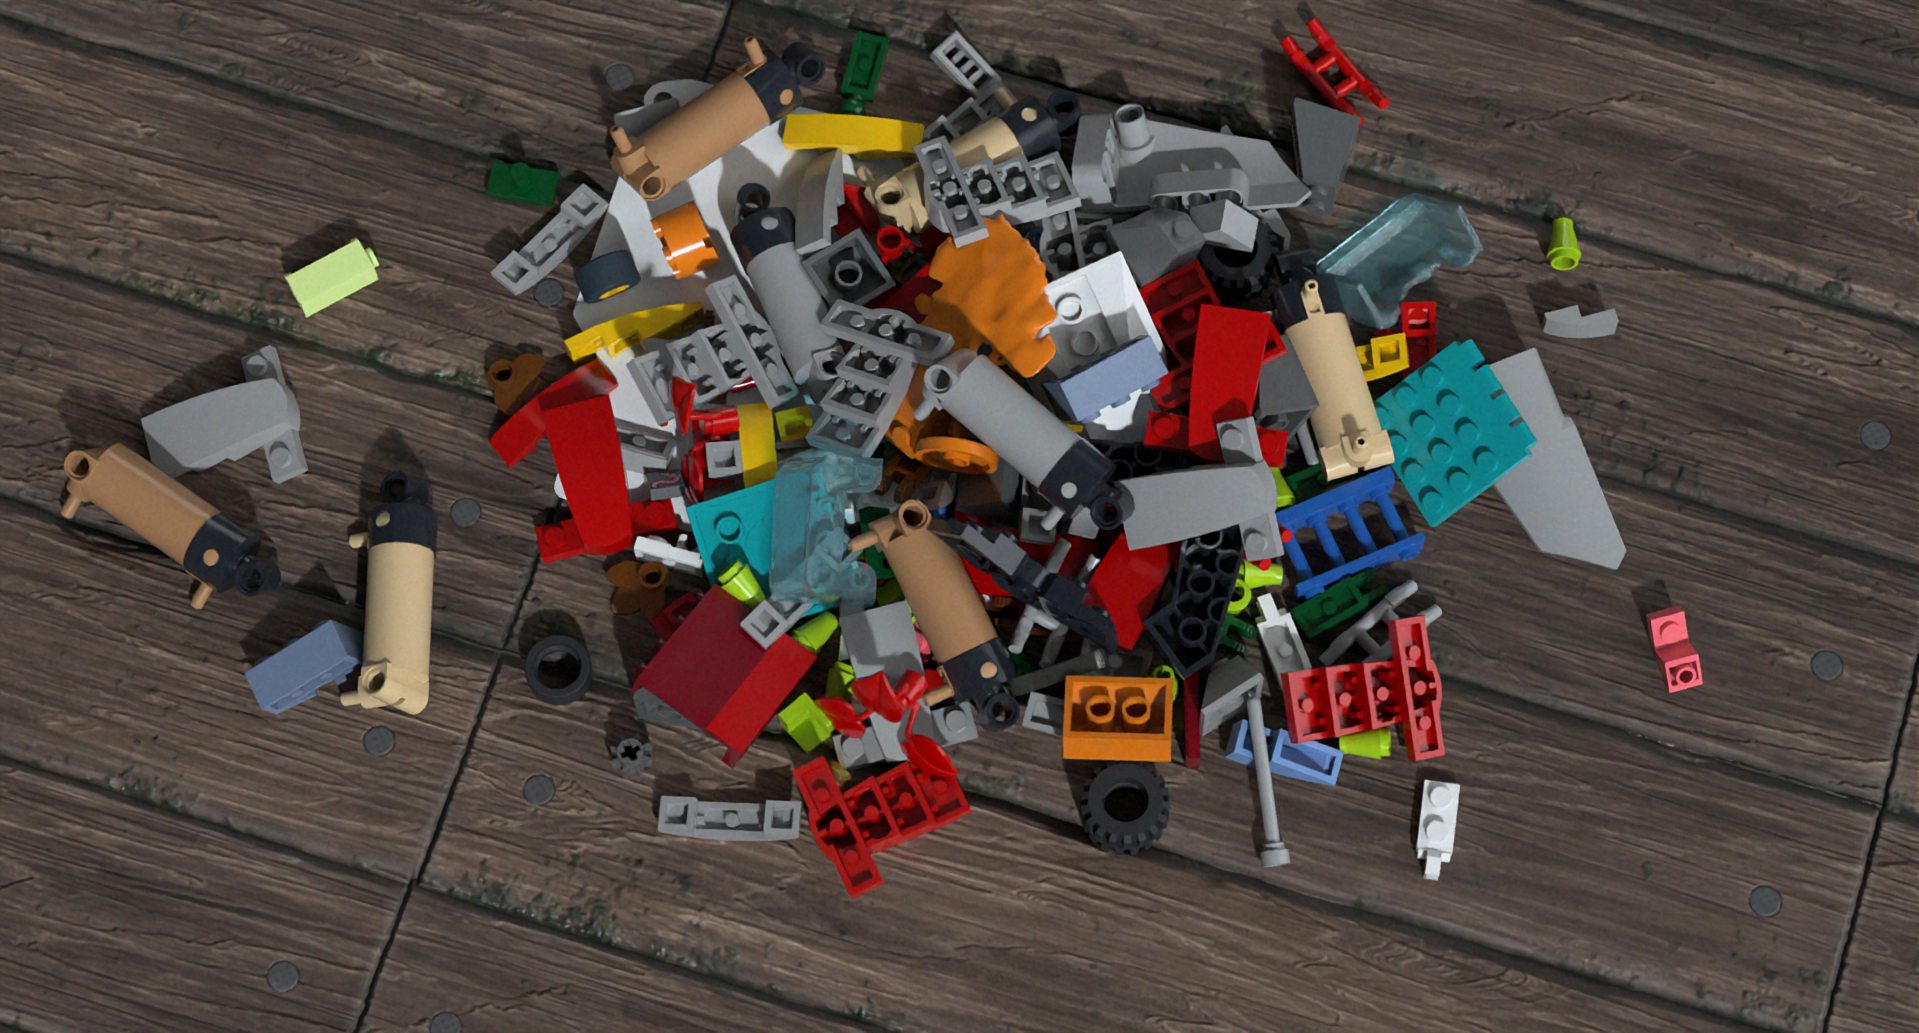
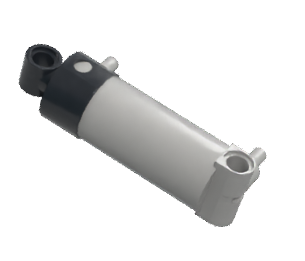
M747 183L738 190L734 209V216L738 224L732 229L730 239L743 270L752 283L795 383L805 385L813 402L821 406L820 401L839 378L835 368L851 350L848 340L823 333L820 323L830 308L801 265V262L808 259L810 255L803 257L795 251L796 220L792 211L786 207L770 208L771 197L767 188L758 183ZM752 203L756 204L758 207L751 208L748 207L746 204Z
M958 349L926 370L924 374L925 386L921 390L924 399L913 412L914 417L918 421H925L934 407L939 411L945 409L1039 490V493L1053 504L1040 521L1041 526L1045 530H1052L1063 514L1073 519L1086 507L1090 510V516L1094 524L1103 530L1115 529L1132 516L1135 510L1133 496L1124 488H1112L1108 484V480L1114 473L1117 465L1085 438L1082 439L984 354L978 356L970 349ZM1108 502L1116 507L1117 515L1109 510Z

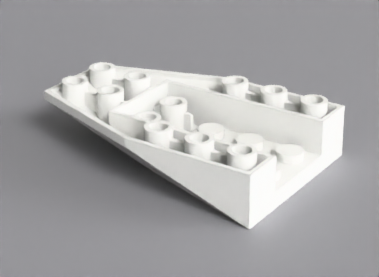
M1121 251L1047 284L1043 293L1048 295L1049 302L1057 312V318H1055L1054 322L1039 330L1037 337L1042 338L1046 334H1051L1052 340L1056 345V351L1053 359L1047 362L1034 376L1026 379L1035 399L1055 416L1056 414L1040 383L1048 379L1056 381L1071 373V368L1079 364L1082 367L1101 357L1100 354L1137 336H1151L1168 371L1166 349ZM1138 389L1129 394L1130 401L1116 408H1112L1109 405L1099 411L1101 416L1087 424H1082L1081 421L1067 422L1083 426L1082 433H1078L1082 439L1113 440V442L1117 443L1144 442L1149 410L1160 412L1150 390L1142 392L1141 389Z

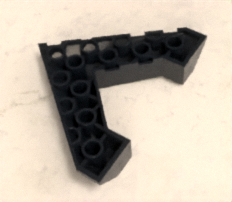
M1086 439L1117 465L1114 473L1108 480V484L1112 488L1114 487V482L1120 479L1207 465L1188 457V454L1144 448V442L1117 443L1113 442V440ZM1044 498L1046 502L1049 504V506L1052 507L1053 504H1051L1046 498ZM1108 502V507L1116 508L1112 503ZM1063 514L1060 521L1064 522L1068 517ZM1239 524L1183 540L1172 603L1143 622L1144 636L1160 658L1183 680L1214 659L1245 553Z

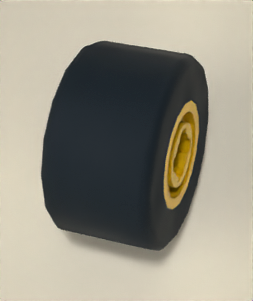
M626 249L597 257L583 264L573 273L581 295L588 304L597 303L627 291L641 280L633 258Z

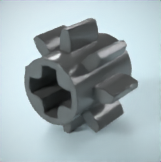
M638 733L634 736V739H626L624 735H621V743L618 747H610L611 754L618 757L611 761L612 768L618 769L622 767L624 779H627L629 774H637L642 778V770L645 766H653V760L645 756L653 750L650 743L642 746L640 734ZM628 752H633V754L637 756V759L631 761L626 754Z

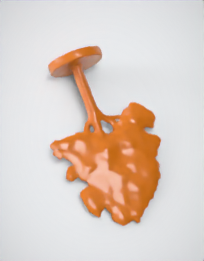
M998 214L996 219L982 216L989 237L956 248L955 244L952 243L951 237H947V240L937 247L929 269V276L943 282V284L931 297L921 293L914 299L919 314L927 315L920 325L952 335L955 344L947 355L962 348L970 349L977 354L979 346L984 343L991 346L992 352L987 358L995 365H1008L1012 371L1019 373L1024 378H1029L1038 373L1047 362L1053 359L1056 351V345L1052 340L1051 334H1046L1042 338L1037 337L1039 330L1051 324L1057 318V312L1049 302L1048 295L1043 293L1048 284L1045 276L1046 266L1040 260V255L1031 246L1029 240L1023 239L1020 233L1005 220L1003 214ZM955 418L953 419L951 437L930 436L922 438L916 444L914 454L918 461L929 467L964 475H987L994 473L998 468L999 456L988 446L967 440L968 429Z

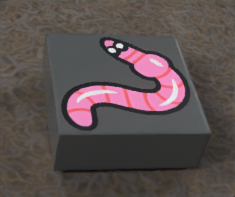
M680 469L645 474L651 500L655 501L686 495Z

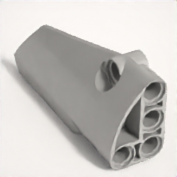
M1131 103L1119 107L1115 111L1114 117L1112 113L1080 116L1072 161V180L1080 196L1082 206L1079 208L1081 213L1107 214L1146 211L1160 206L1190 215V210L1193 206L1223 199L1231 201L1244 210L1297 207L1312 194L1311 190L1296 177L1280 158L1269 141L1147 120L1142 106Z
M1532 348L1489 365L1503 386V389L1494 396L1497 398L1499 395L1507 393L1521 414V418L1513 423V425L1516 426L1518 423L1525 421L1538 440V443L1529 449L1533 456L1492 486L1539 552L1569 557L1617 570L1627 550L1576 426L1569 415L1563 414L1537 349Z

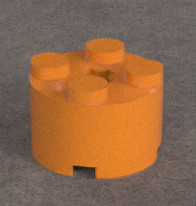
M694 200L650 220L663 246L662 250L677 280L721 263L707 226H705L703 219H701L702 215Z

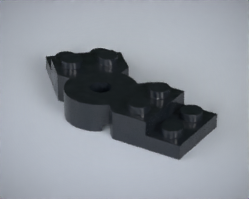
M950 517L949 520L934 518L927 530L975 568L985 574L993 575L992 580L1008 594L1034 609L1040 610L1042 607L1046 614L1056 622L1114 653L1121 641L1116 632V626L1110 619L1111 614L1094 604V598L1088 591L1089 587L1083 581L1073 576L1068 580L1059 574L1051 573L1045 567L1029 558L1027 553L1016 545L1018 539L1006 530L1000 529L996 532L987 526L981 528L971 521H967L965 524L953 517Z

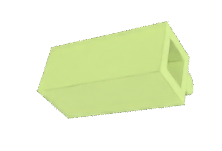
M355 237L350 240V244L293 274L289 272L283 276L307 318L378 280L375 267L379 263L371 248L369 247L364 250L359 240Z

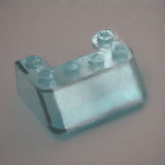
M1412 193L1397 200L1320 260L1315 266L1317 275H1334L1345 311L1356 322L1382 330L1391 327L1398 321V316L1401 313L1398 301L1406 297L1409 289L1417 283L1429 279L1433 275V271L1441 264L1450 267L1457 266L1458 268L1470 265L1476 259L1475 256L1485 248L1459 204Z
M826 455L786 462L777 469L774 478L768 582L769 591L775 599L790 603L873 607L876 599L877 577L873 568L863 562L842 561L846 493L866 494L878 488L882 479V458Z

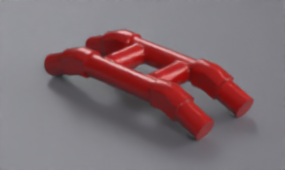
M1317 17L1305 25L1325 55L1312 64L1291 36L1279 42L1292 65L1299 73H1302L1332 109L1361 117L1359 127L1362 125L1364 118L1353 110V107L1342 98L1343 96L1357 88V91L1366 100L1374 103L1378 108L1385 109L1389 105V98L1381 93L1369 79H1366L1336 45V42L1328 31H1325ZM1336 64L1347 78L1332 88L1320 74Z

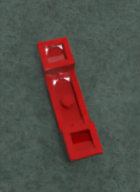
M1436 301L1401 302L1400 333H1405L1409 359V367L1401 370L1402 381L1436 355Z
M594 360L567 374L534 397L515 413L488 442L507 466L511 468L537 448L536 442L547 435L542 411L608 395L618 387V383L598 360Z

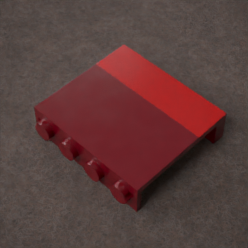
M715 583L707 594L700 591L690 605L693 611L688 617L682 614L676 620L670 630L674 634L667 641L662 638L651 652L654 658L647 665L645 662H642L631 677L635 683L629 695L633 697L634 692H637L641 687L648 690L728 749L721 761L733 769L809 674L818 656L786 633L767 649H764L740 626V623L753 610Z

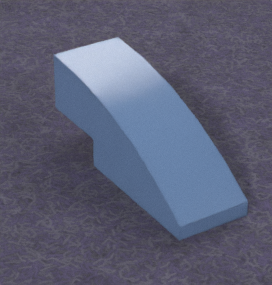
M1242 719L1232 726L1224 757L1256 768L1249 721ZM1264 727L1271 773L1318 784L1336 785L1344 754L1343 751L1316 741L1291 744L1289 731L1281 728L1274 731Z

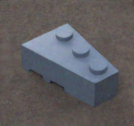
M1137 336L1100 354L1101 357L1082 367L1079 364L1071 368V373L1056 381L1048 379L1040 383L1056 416L1062 421H1081L1082 424H1087L1101 416L1099 412L1101 409L1109 405L1112 408L1119 407L1130 401L1129 394L1138 389L1145 392L1161 384L1159 378L1168 374V371L1151 336Z
M324 620L314 625L312 632L304 637L286 642L283 645V650L273 656H265L254 663L255 667L244 674L260 708L274 714H279L317 696L315 690L333 680L336 681L337 685L347 682L348 680L345 675L362 667L364 636L357 629L333 620Z

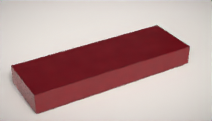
M1198 671L1185 680L1182 679L1185 766H1187V769L1199 768L1201 759Z

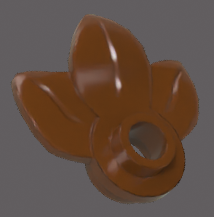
M522 354L512 361L508 359L497 360L488 368V384L495 390V404L504 414L512 417L523 407V404H527L548 388L546 383L538 376L546 364L543 358L534 354ZM501 374H510V378L508 380H499V376Z
M627 560L614 565L605 573L607 580L619 588L612 602L611 609L614 614L628 616L640 610L642 615L649 621L652 617L658 616L664 609L666 604L664 591L670 584V573L664 564L657 561H649L641 565ZM651 575L659 577V581L655 584H649L647 579Z

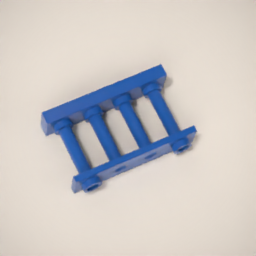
M1390 466L1275 513L1277 522L1291 530L1293 534L1289 542L1282 543L1301 580V583L1295 585L1294 599L1296 602L1303 599L1308 601L1350 576L1352 578L1371 567L1377 569L1399 559L1403 562L1409 561L1421 553L1420 550H1423L1425 542L1423 532L1409 537L1389 497L1395 482V476ZM1370 499L1373 502H1377L1397 542L1380 550L1377 549L1357 509L1360 503ZM1338 512L1346 516L1365 555L1347 564L1326 523L1329 516ZM1307 525L1309 528L1314 529L1333 567L1332 570L1314 577L1294 536L1296 530Z

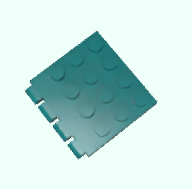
M1472 339L1462 344L1454 341L1374 402L1382 430H1387L1393 449L1394 463L1390 464L1430 527H1436L1533 456L1529 449L1538 443V440L1525 421L1518 423L1516 426L1513 425V423L1521 418V414L1509 395L1503 393L1497 398L1494 396L1503 389V386L1490 366L1486 364L1479 369L1476 368L1484 362L1485 358Z
M806 469L686 507L711 587L715 583L719 586L722 585L717 577L731 563L738 559L743 565H748L763 593L769 598L813 554V550L827 537V533L833 531L838 526L831 502L817 505L816 499L829 495L821 472L808 476ZM853 569L846 570L801 618L849 603L847 596L860 592Z

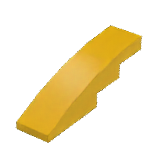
M787 114L782 145L787 150L818 149L822 155L839 148L842 150V154H854L858 160L915 157L913 147L922 144L925 127L919 123L858 115Z
M700 302L665 305L630 313L598 324L565 340L566 351L573 364L582 361L603 348L611 359L638 343H641L644 348L643 341L647 338L671 340L704 322V308Z

